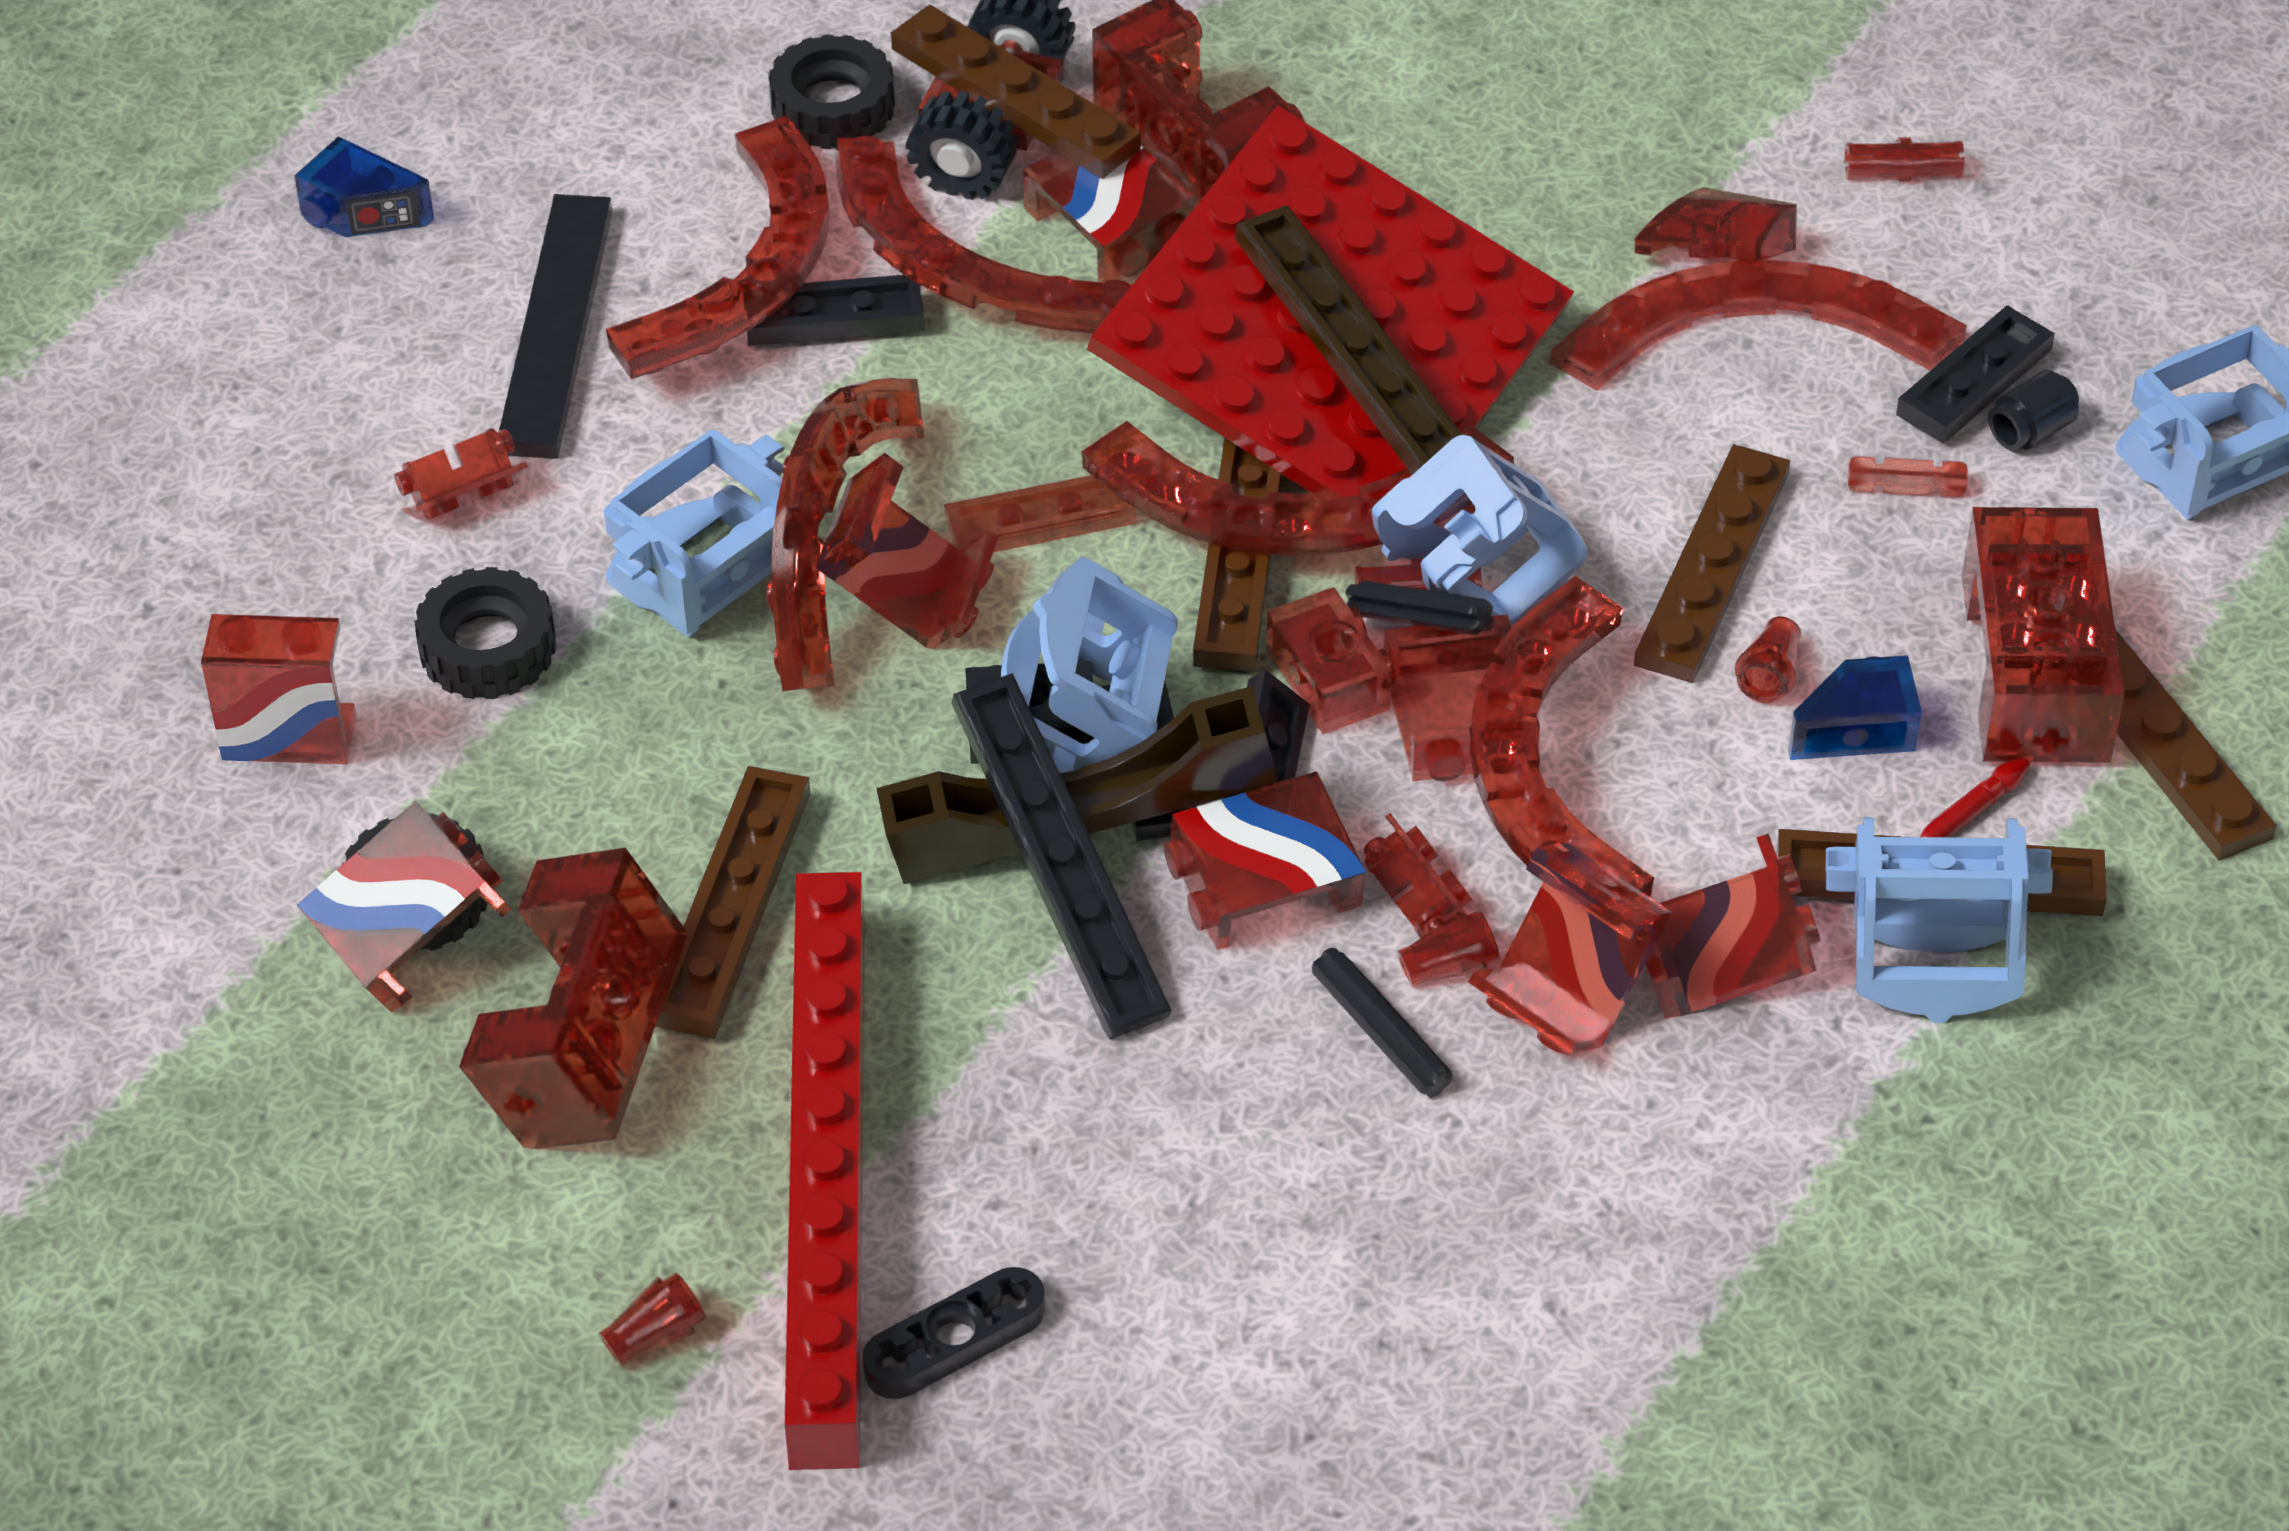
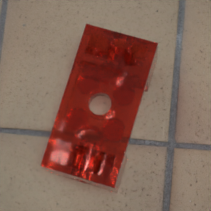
M1151 0L1092 29L1093 104L1141 132V145L1157 160L1151 167L1196 207L1277 105L1305 122L1300 110L1294 104L1287 103L1270 86L1212 113L1209 106L1200 99V83L1202 82L1200 41L1203 33L1199 20L1193 12L1185 10L1175 0Z
M1973 507L1962 569V584L1967 621L1982 622L1986 668L1978 708L1983 762H2008L2014 759L2026 758L2029 762L2111 763L2125 695L2098 508Z
M626 847L536 860L527 887L522 895L518 912L560 967L555 984L551 989L548 1003L542 1006L478 1014L469 1041L464 1049L459 1068L523 1148L541 1149L616 1140L688 932Z

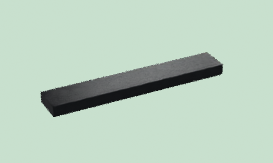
M554 194L497 436L498 456L558 459L613 213L611 197Z
M1013 673L954 693L951 702L954 711L1108 1039L1111 1040L1169 1018L1172 1011Z

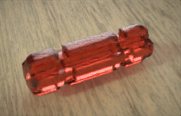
M1855 455L1850 458L1848 464L1847 483L1849 490L1853 492L1873 493L1874 487H1882V493L1931 496L1932 490H1940L1941 497L1960 498L1965 495L1968 485L1967 464L1963 461L1942 460L1941 466H1933L1934 461L1931 459L1884 457V463H1875V456Z

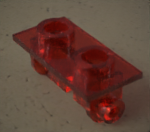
M490 428L481 434L452 445L461 465L460 467L452 470L445 450L441 449L414 461L403 463V470L394 473V480L401 495L405 496L411 493L415 502L410 506L402 508L404 514L422 510L425 519L428 520L459 508L460 505L456 496L477 488L482 498L515 485L511 474L527 468L528 465L526 461L511 464L507 454L514 452L515 447L509 432L506 429L496 432L494 428Z
M1387 814L1385 817L1395 832L1387 838H1373L1365 845L1363 853L1366 856L1364 864L1391 898H1394L1412 884L1414 888L1395 901V903L1412 924L1416 934L1421 939L1428 938L1432 943H1440L1451 934V925L1460 918L1463 919L1470 930L1477 928L1463 908L1473 899L1450 869L1439 876L1429 863L1436 859L1438 854L1418 827L1415 825L1405 833L1392 814Z

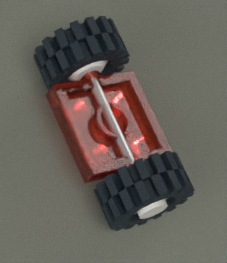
M1061 0L979 1L969 20L968 28L1060 84L1063 81V60L1075 38L1073 34L1076 31L1075 22L1069 21L1072 12L1068 6L1059 9L1058 6ZM934 77L918 108V118L906 140L905 149L909 150L906 156L908 163L918 164L914 171L918 178L922 179L927 175L931 178L928 187L936 191L939 185L947 188V195L955 196L957 191H961L963 198L974 200L977 193L983 199L988 197L992 190L996 191L999 188L1016 155L1017 149L1027 151L1034 137L1013 125L1010 119H1003L1002 115L1004 112L997 105L990 111L984 107L988 101L987 99L978 96L976 101L969 98V92L958 91L939 78Z

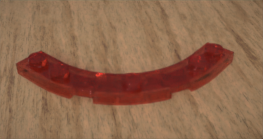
M787 116L734 133L737 153L764 188L769 199L770 208L769 227H764L757 242L745 256L746 267L734 279L723 276L706 289L679 303L606 329L609 348L630 379L646 374H654L665 367L695 356L715 352L721 345L742 335L780 308L801 287L814 269L823 252L829 232L830 209L826 181L818 158Z
M860 136L855 139L837 137L835 163L838 189L849 221L854 228L862 227L874 239L873 250L893 268L936 294L971 309H975L978 304L987 303L999 308L1015 311L1014 322L1054 330L1093 334L1133 285L1126 281L1115 279L1095 282L1073 280L1060 275H1041L1017 269L977 254L942 234L914 208L901 186L894 142L882 141L872 136Z
M1746 258L1732 262L1712 263L1683 269L1657 277L1626 291L1590 315L1551 349L1550 364L1598 391L1648 347L1669 335L1692 327L1693 320L1723 313L1724 318L1749 315H1775L1776 310H1789L1810 313L1811 320L1840 326L1862 334L1930 371L1965 340L1967 325L1926 302L1893 287L1885 281L1875 280L1834 267L1805 262L1753 260Z
M875 379L851 383L837 389L824 398L810 414L797 436L790 455L784 460L783 477L777 500L773 529L772 580L768 583L766 590L767 604L774 615L777 644L774 649V665L781 679L782 692L835 686L827 623L825 574L815 568L821 555L827 550V544L818 536L820 522L824 518L825 513H832L839 491L847 475L843 464L850 457L860 456L878 442H903L925 439L918 379Z
M1128 421L1081 451L1083 469L1145 516L1171 530L1203 542L1260 554L1287 556L1326 555L1383 545L1384 543L1379 538L1373 525L1372 508L1398 483L1412 476L1406 468L1386 478L1358 486V495L1323 501L1322 492H1268L1267 499H1259L1233 493V484L1207 476L1185 465ZM1472 425L1461 432L1462 435L1471 436L1486 448L1514 464V457ZM1464 493L1432 523L1438 524L1472 504V501Z
M1575 575L1514 624L1495 648L1492 662L1486 670L1481 684H1478L1470 726V758L1474 781L1483 806L1496 830L1513 853L1537 877L1548 885L1568 843H1570L1587 858L1598 872L1607 889L1614 910L1615 920L1618 923L1652 894L1654 877L1587 829L1569 811L1554 788H1547L1540 771L1541 758L1537 744L1536 722L1543 701L1553 684L1570 665L1621 625L1623 607Z

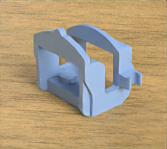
M2253 325L2212 343L2179 352L2161 361L2155 367L2146 370L2143 375L2136 378L2132 403L2141 413L2117 441L2116 452L2143 481L2153 484L2186 519L2197 516L2205 508L2289 472V348L2287 349L2283 344L2276 345L2260 327ZM2247 359L2285 398L2286 406L2284 409L2262 386L2256 383L2244 386L2236 390V392H2204L2178 398L2171 391ZM2234 415L2249 428L2221 442H2212V438L2206 427ZM2172 444L2174 457L2164 446Z
M709 430L674 456L660 462L640 475L623 492L614 497L604 509L606 532L616 540L612 547L617 550L606 572L607 583L638 607L652 610L685 636L690 637L698 631L701 624L782 565L786 567L795 560V556L800 553L796 497L790 493L786 483L780 477L786 470V467L774 459L785 448L768 435L762 436L747 446L744 443L736 445L717 430ZM712 464L752 491L760 500L759 503L734 485H726L713 497L681 504L655 517H640L644 512ZM719 519L733 528L726 537L702 554H697L691 559L682 548L684 544ZM653 568L657 575L651 572L650 569Z
M1460 435L1452 439L1410 478L1403 479L1372 508L1373 525L1379 538L1384 543L1381 551L1388 561H1395L1401 557L1408 560L1422 561V578L1428 590L1486 599L1493 606L1492 619L1498 620L1507 626L1518 623L1537 605H1543L1546 601L1556 605L1575 590L1572 585L1568 584L1569 577L1582 566L1587 557V546L1583 540L1584 538L1543 482L1467 435ZM1464 493L1467 494L1475 505L1476 510L1474 513L1471 514L1466 510H1461L1444 526L1446 530L1432 523ZM1528 531L1539 544V551L1492 593L1467 579L1479 567L1487 566L1498 559Z
M1086 557L1079 558L1055 579L1047 594L1042 595L1034 602L1033 610L1017 623L1010 634L1003 653L1001 677L1013 673L1029 707L1041 652L1048 678L1054 684L1049 697L1051 711L1060 719L1094 737L1089 743L1082 744L1034 718L1059 773L1077 770L1109 759L1141 743L1157 731L1156 721L1172 639L1178 625L1177 617L1170 610L1126 586L1118 575ZM1104 622L1117 628L1109 636L1102 635ZM1077 661H1092L1093 675L1104 680H1110V691L1108 692L1076 674Z
M1863 817V825H1857L1855 847L1826 848L1825 868L1826 890L1854 892L1856 991L1858 995L1890 1009L1910 1014L1926 1015L1933 1023H1945L1951 1016L1989 1010L2020 998L2024 993L2028 894L2052 892V851L2048 849H2026L2025 826H2018L2017 819L2007 818L2005 838L1874 837V818ZM2006 939V967L1874 966L1875 940L1904 950L1949 953L1981 948Z

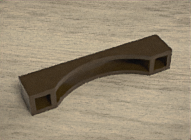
M1253 686L1191 702L1168 724L1141 743L1109 759L1077 770L1060 773L1088 834L1279 783ZM937 771L876 788L886 838L903 884L1021 853L987 779L970 778Z

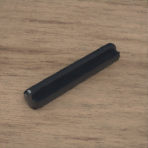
M1365 580L1360 581L1357 585L1350 584L1345 591V595L1348 598L1346 609L1351 615L1474 636L1479 635L1482 631H1490L1495 622L1491 617L1493 611L1492 604L1482 598Z
M1334 947L1324 950L1321 957L1313 962L1312 974L1420 1093L1426 1094L1430 1098L1439 1095L1443 1088L1451 1083L1452 1071L1343 952Z

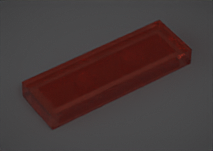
M1121 469L944 504V516L959 559L1136 524V509Z

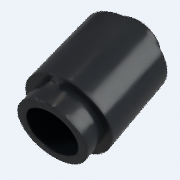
M2043 370L1997 399L1995 407L1988 414V423L1993 436L2004 448L2011 451H2016L2021 447L2024 449L2033 448L2077 419L2079 414V395L2077 389L2067 377L2059 375L2054 371Z

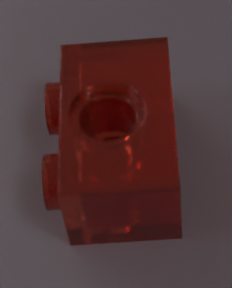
M1335 587L1267 610L1266 651L1292 690L1310 704L1308 714L1322 735L1390 710L1391 685L1396 682L1393 662L1384 649L1377 650L1367 635L1366 625L1360 612L1355 607L1349 608Z

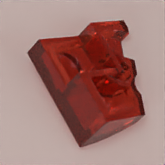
M1702 187L1678 198L1653 217L1635 238V254L1652 255L1655 251L1674 246L1689 249V257L1694 258L1722 257L1735 260L1762 261L1796 250L1797 204Z

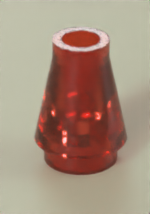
M1783 616L1771 618L1766 623L1764 630L1738 657L1735 664L1737 683L1740 690L1748 698L1761 703H1771L1787 695L1794 688L1797 673L1798 644L1801 639V629L1795 621Z
M1461 910L1411 945L1397 950L1400 965L1411 987L1423 982L1487 971L1488 963L1500 958L1492 930L1480 910L1468 915Z
M675 1272L664 1280L657 1276L609 1326L598 1334L619 1366L623 1367L633 1359L696 1334L694 1326L707 1317L692 1290L683 1278Z

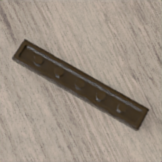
M1288 205L1237 224L1235 240L1412 475L1452 439L1462 435Z

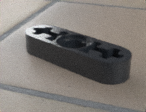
M1020 1267L1003 1268L874 1335L867 1342L863 1350L864 1378L867 1386L875 1394L884 1398H905L1031 1332L1039 1326L1045 1314V1293L1042 1281L1030 1270ZM1010 1294L1016 1300L1025 1298L1026 1306L1017 1309L1012 1303L1002 1305V1296ZM992 1315V1326H987L985 1318ZM954 1322L963 1323L974 1332L968 1341L959 1345L945 1344L935 1336L939 1328ZM922 1339L924 1347L917 1350V1340ZM892 1356L898 1363L906 1361L907 1369L898 1372L893 1366L883 1368V1359Z

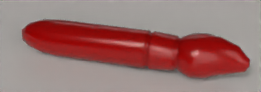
M2026 758L2014 759L1997 766L1989 778L1979 783L1934 818L1922 830L1920 837H1953L1995 804L2004 794L2011 793L2020 785L2031 765L2029 760Z

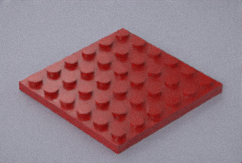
M1277 105L1091 335L1087 350L1378 535L1373 525V506L1403 479L1410 478L1412 474L1235 240L1237 224L1288 205L1461 434L1472 436L1567 308L1575 291Z

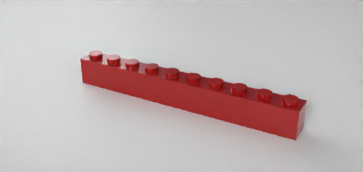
M862 872L796 873L784 1417L789 1470L860 1468L865 913Z

